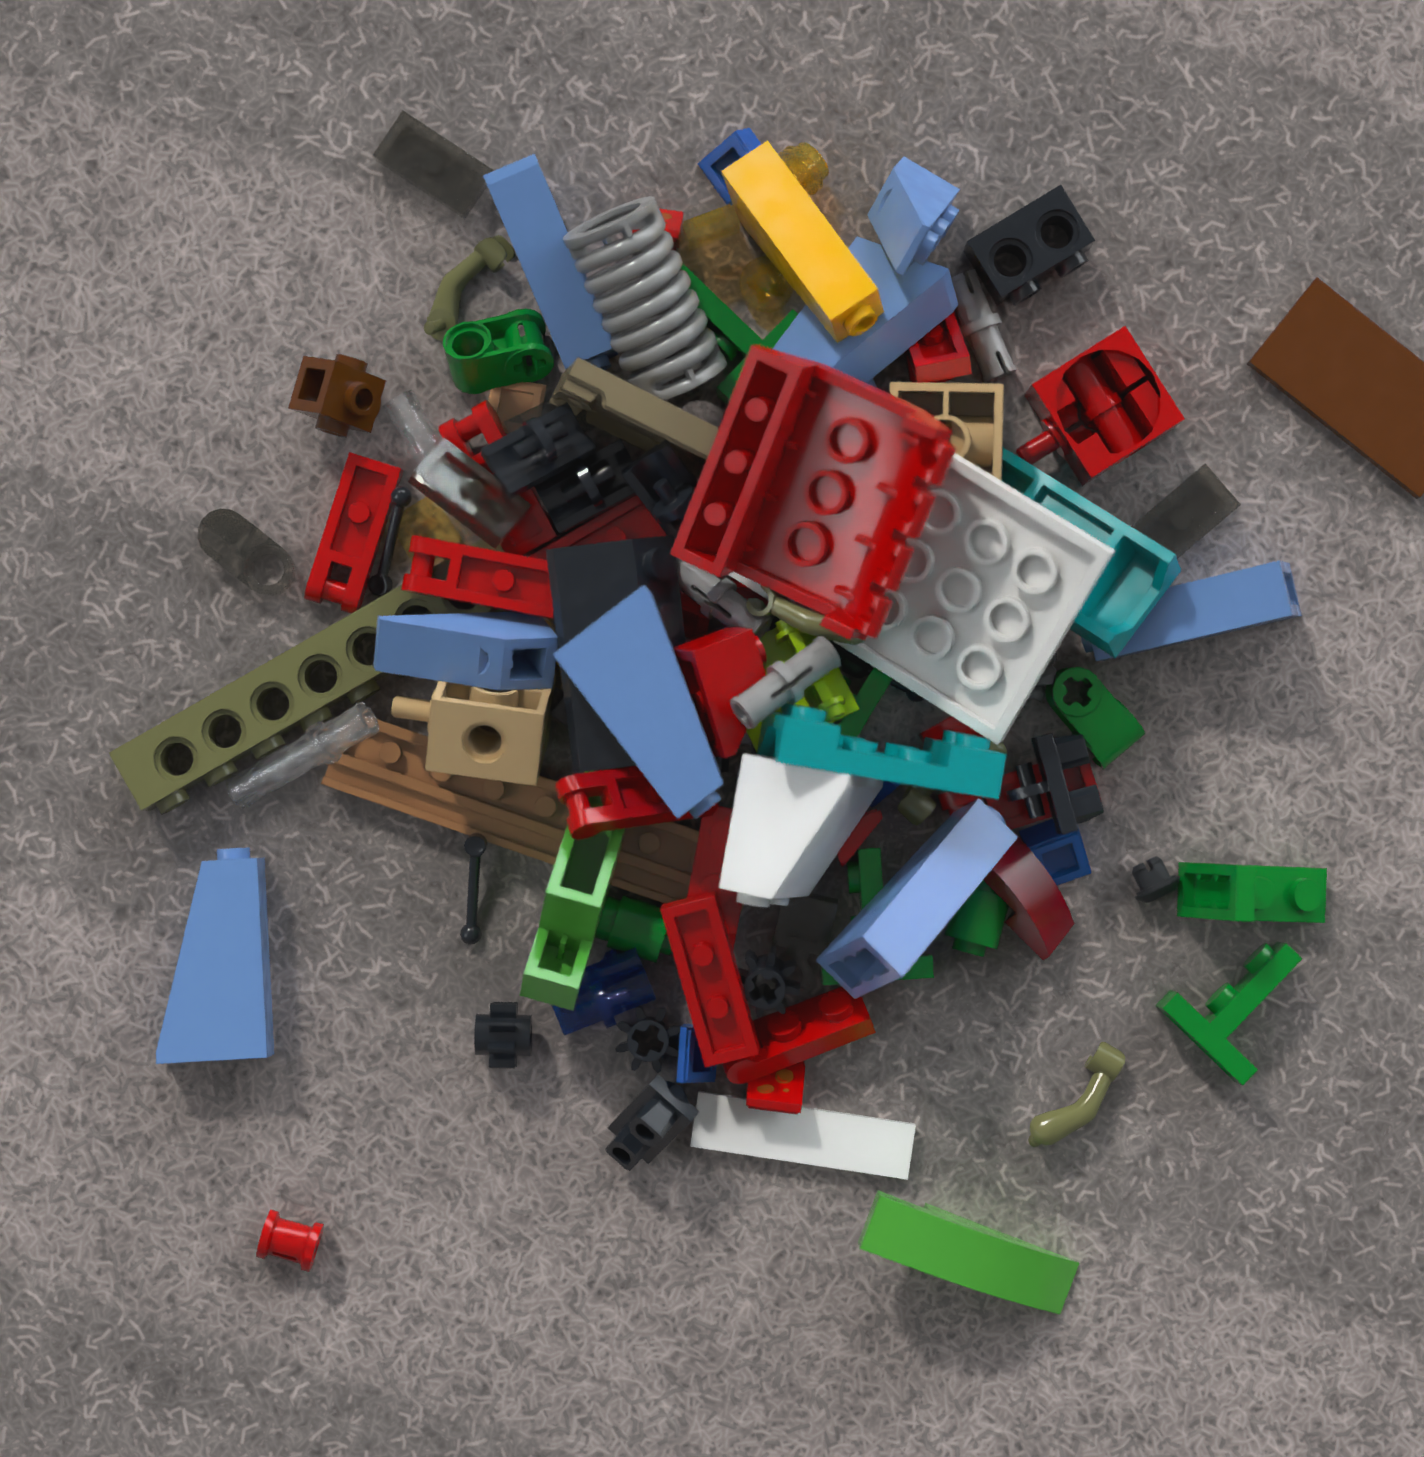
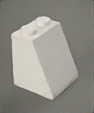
M743 754L719 888L738 892L736 902L758 907H769L770 904L788 906L789 898L809 896L881 790L883 780L775 762V757Z

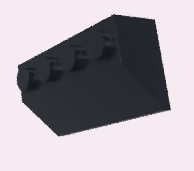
M673 535L546 550L558 650L643 585H646L654 596L673 648L686 643L676 557L670 555L674 545ZM560 665L573 773L636 766L633 759Z

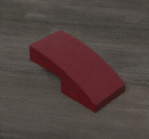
M1018 837L983 881L1014 910L1005 923L1044 961L1050 957L1075 923L1063 895L1054 880L1029 847Z

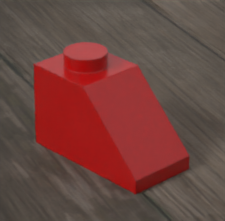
M729 626L674 647L714 756L728 758L736 754L747 730V727L740 722L733 712L730 700L735 696H739L766 676L764 666L767 663L764 646L760 639L754 635L752 629Z

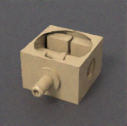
M890 382L891 395L926 410L952 430L948 442L957 449L956 454L1002 481L1004 384Z
M557 670L554 673L553 688L499 691L438 681L436 689L433 690L431 700L395 696L392 702L391 714L395 718L428 722L426 771L536 786L549 741Z

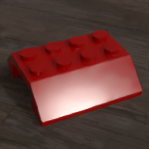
M751 345L670 555L719 578L735 572L762 586L769 587L771 590L823 614L820 626L846 639L852 640L857 638L866 640L867 636L878 638L893 603L885 595L886 589L894 592L898 591L915 550L906 541L908 537L913 539L920 538L937 498L928 488L930 484L942 486L957 450L948 442L952 430L926 410L823 363L760 345Z

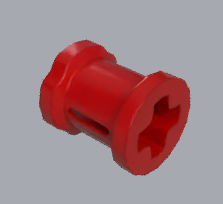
M270 1209L259 1239L256 1257L265 1259L268 1255L299 1263L301 1270L310 1272L315 1261L324 1224L316 1222L311 1227L280 1218L279 1211Z

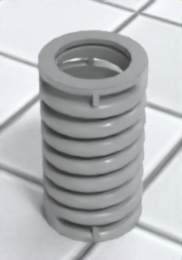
M649 196L619 205L583 222L563 236V241L567 249H569L573 260H576L575 267L580 273H588L632 253L642 251L636 256L624 259L593 273L586 278L584 287L589 294L601 293L595 297L593 307L597 313H608L602 319L601 325L604 331L607 333L617 332L611 337L610 345L614 351L624 352L619 358L621 369L624 371L637 370L629 375L627 382L662 400H666L705 383L721 372L727 365V362L717 345L714 332L705 328L708 322L705 311L697 308L699 305L697 293L689 289L691 284L690 277L686 271L680 269L682 267L680 254L671 250L674 244L672 236L669 232L664 231L666 226L665 220L655 197ZM622 232L624 238L612 242L610 236ZM602 240L604 246L587 252L586 246ZM652 270V271H650L648 274L639 276L640 274L644 273L645 271ZM661 289V290H660L659 292H657V293H653V294H651V295H648V294L652 293V292L655 291V290ZM670 308L668 311L660 313L661 311ZM676 327H680V328H678V329L675 330V331H671L672 329H674V328H676ZM685 346H691L682 353L670 356ZM682 374L686 376L679 381L663 386L664 383Z

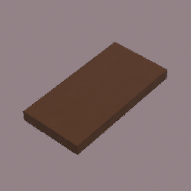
M1316 277L1247 362V365L1414 498L1418 499L1424 493V361Z

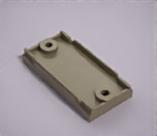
M579 357L561 375L549 401L550 404L556 407L568 403L575 416L582 410H586V421L589 424L645 452L656 444L667 440L691 473L697 478L701 476L719 430L718 427Z

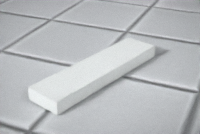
M698 1091L696 1109L700 1112L694 1118L690 1147L908 1180L916 1127L914 1123L803 1106L801 1113H798V1115L751 1109L746 1106V1098Z

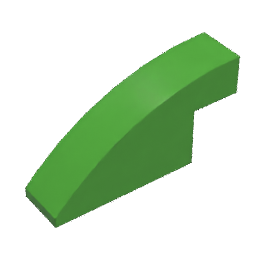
M600 796L588 797L591 808L603 806ZM568 826L566 827L546 889L539 927L524 971L519 996L574 1010L627 828L602 831L585 839H573Z
M879 1190L876 1193L858 1240L860 1249L904 1266L1001 1299L1060 1314L1079 1266L1077 1261L925 1203L923 1208Z

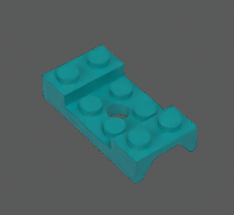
M1003 447V483L1115 550L1072 623L1070 630L1116 659L1181 572L1176 554Z
M785 703L781 706L780 712L774 711L762 720L756 754L775 757V762L999 799L1007 754L990 750L991 739L963 732L943 730L942 740L925 737L923 750L912 746L886 742L885 752L876 751L878 743L840 734L841 726L826 722V711L818 710L814 707Z

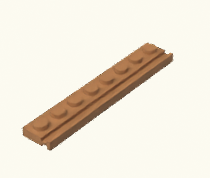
M347 709L321 784L466 835L473 833L482 834L489 843L552 865L555 864L567 827L566 820L570 816L567 805L559 802L555 790L557 781L539 775L537 785L533 786L426 771L427 736ZM672 821L627 828L611 885L664 904L687 898L699 831Z

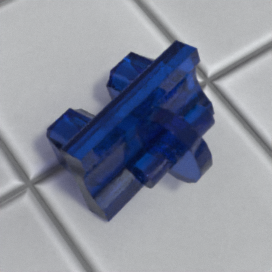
M636 948L625 952L613 949L606 952L600 962L586 967L573 1011L554 1005L551 1006L565 1036L600 1021L604 1022L607 1029L618 1025L615 1015L656 999V996Z

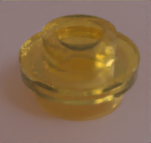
M800 142L795 147L787 146L779 153L780 158L808 195H815L823 188V180L828 177L829 169L824 158L813 146Z

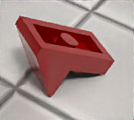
M954 311L904 352L910 383H941L949 381L954 377L972 374L970 355Z

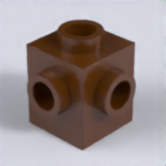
M336 354L335 360L303 356L288 409L317 419L315 429L331 435L347 438L349 429L371 433L375 418L381 408V397L386 380L366 373L368 363L353 357Z

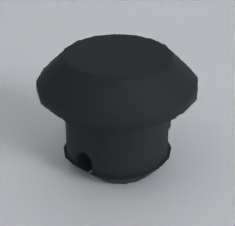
M1157 856L1146 860L1150 867L1149 871L1144 863L1133 867L1132 874L1141 890L1136 893V900L1149 903L1177 889L1180 877H1176V875L1170 876L1162 859Z

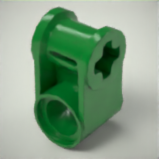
M516 309L495 317L462 322L450 328L443 338V348L456 388L467 394H481L491 389L512 384L534 382L548 375L554 367V358L550 349L544 344L543 336L546 333V324L543 316L535 310ZM519 325H523L525 336H520ZM526 355L531 356V366H528L526 363Z
M1081 667L1060 669L1056 671V679L1053 684L1046 685V700L1051 709L1070 729L1072 735L1084 736L1086 746L1095 755L1092 760L1101 769L1104 770L1145 735L1143 727L1132 713L1119 700L1114 698L1090 670ZM1066 680L1069 682L1082 681L1084 687L1079 692L1083 699L1081 704L1072 701L1064 702L1062 697L1066 695L1067 688L1063 683Z

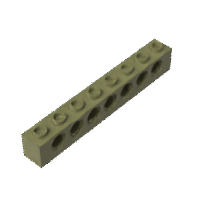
M493 533L470 545L504 552ZM444 560L435 565L432 578L446 581L450 560ZM402 585L114 749L109 752V755L141 811H151L158 808L161 815L190 800L186 790L205 780L208 787H212L236 774L238 770L234 763L245 756L253 753L256 760H259L277 751L285 745L281 736L299 725L304 733L324 724L333 717L329 710L332 706L346 698L349 699L352 705H355L380 691L381 689L376 681L390 673L375 671L374 665H364L359 660L357 654L360 642L368 636L376 635L378 616L408 615L411 611L418 608L427 609L431 614L511 611L479 605L470 610H459L454 607L452 600L405 592L401 590ZM321 663H331L337 672L336 684L331 690L318 693L311 685V672ZM274 690L284 691L289 699L287 713L278 720H270L263 710L265 697ZM234 717L241 726V736L235 745L224 748L217 741L216 728L224 718ZM185 744L193 754V764L185 774L177 775L169 767L168 757L174 747Z

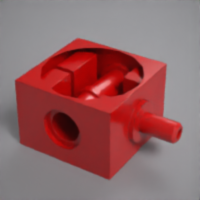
M1124 326L1029 387L1024 395L1039 417L1044 432L1017 448L1016 455L1033 465L1056 450L1061 457L1065 458L1081 485L1084 486L1173 430L1185 418L1131 333ZM1103 350L1095 359L1092 360L1091 357L1095 355V351ZM1143 379V384L1130 391L1122 400L1119 396L1136 386ZM1079 400L1082 403L1080 408V418L1082 419L1083 423L1085 424V426L1093 430H1099L1101 434H1097V432L1094 433L1093 431L1087 430L1083 425L1079 426L1070 433H1067L1065 431L1067 428L1071 427L1079 421V418L1077 416V403Z

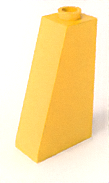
M768 140L722 170L721 172L737 218L835 341L839 343L849 335L858 336L870 329L877 321L878 316L884 313L878 288Z

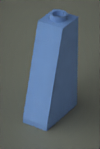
M535 154L483 175L565 369L577 357L603 370L609 369L612 366L609 359L619 354L610 345L611 334L604 331L601 325L603 315L597 313L593 307L594 294L586 292L584 282L587 277L585 273L577 271L575 267L576 260H573L569 249H567L563 241V236L568 232Z
M857 236L848 249L878 288L884 313L878 316L875 324L866 332L858 336L849 335L837 343L809 307L805 305L773 349L823 363L867 383L953 313L959 304L948 268L928 261L924 265L914 261L905 274L901 275L895 271L883 245Z
M1279 560L1169 587L1116 658L1302 616L1290 563ZM1081 637L1085 652H1094L1095 661L1114 659Z
M643 585L561 647L553 656L677 819L687 811L695 819L721 799L716 789L723 785L724 779L654 596L648 587Z
M979 798L956 810L829 944L816 961L854 999L902 978L1018 837L1006 826L1003 816L994 808L985 805Z
M250 847L217 849V860L201 862L156 1049V1064L268 1058L274 1055L265 858H250Z

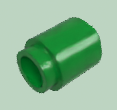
M982 880L947 923L944 935L954 938L952 949L984 957L986 947L998 949L1009 905Z
M623 895L621 900L608 896L595 938L607 941L608 948L657 963L660 953L670 956L672 952L660 906Z

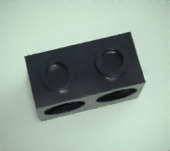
M1059 185L968 240L963 251L995 304L999 305L1010 299L1012 304L1016 306L1042 289L1038 283L1040 279L1055 270L1060 278H1063L1087 263L1088 259L1084 253L1090 250L1095 239L1062 185ZM1047 225L1061 227L1068 236V245L1059 249L1047 246L1041 238V229ZM1001 253L1015 255L1021 262L1022 272L1014 277L1003 276L994 266V257Z

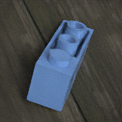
M904 156L892 169L867 214L895 271L901 275L905 274L914 261L924 265L931 252L935 250L940 240L945 237L960 211L951 205L960 190L959 188Z
M516 612L378 616L373 668L375 671L499 691L553 688L556 658L553 654L557 651V636L544 618Z

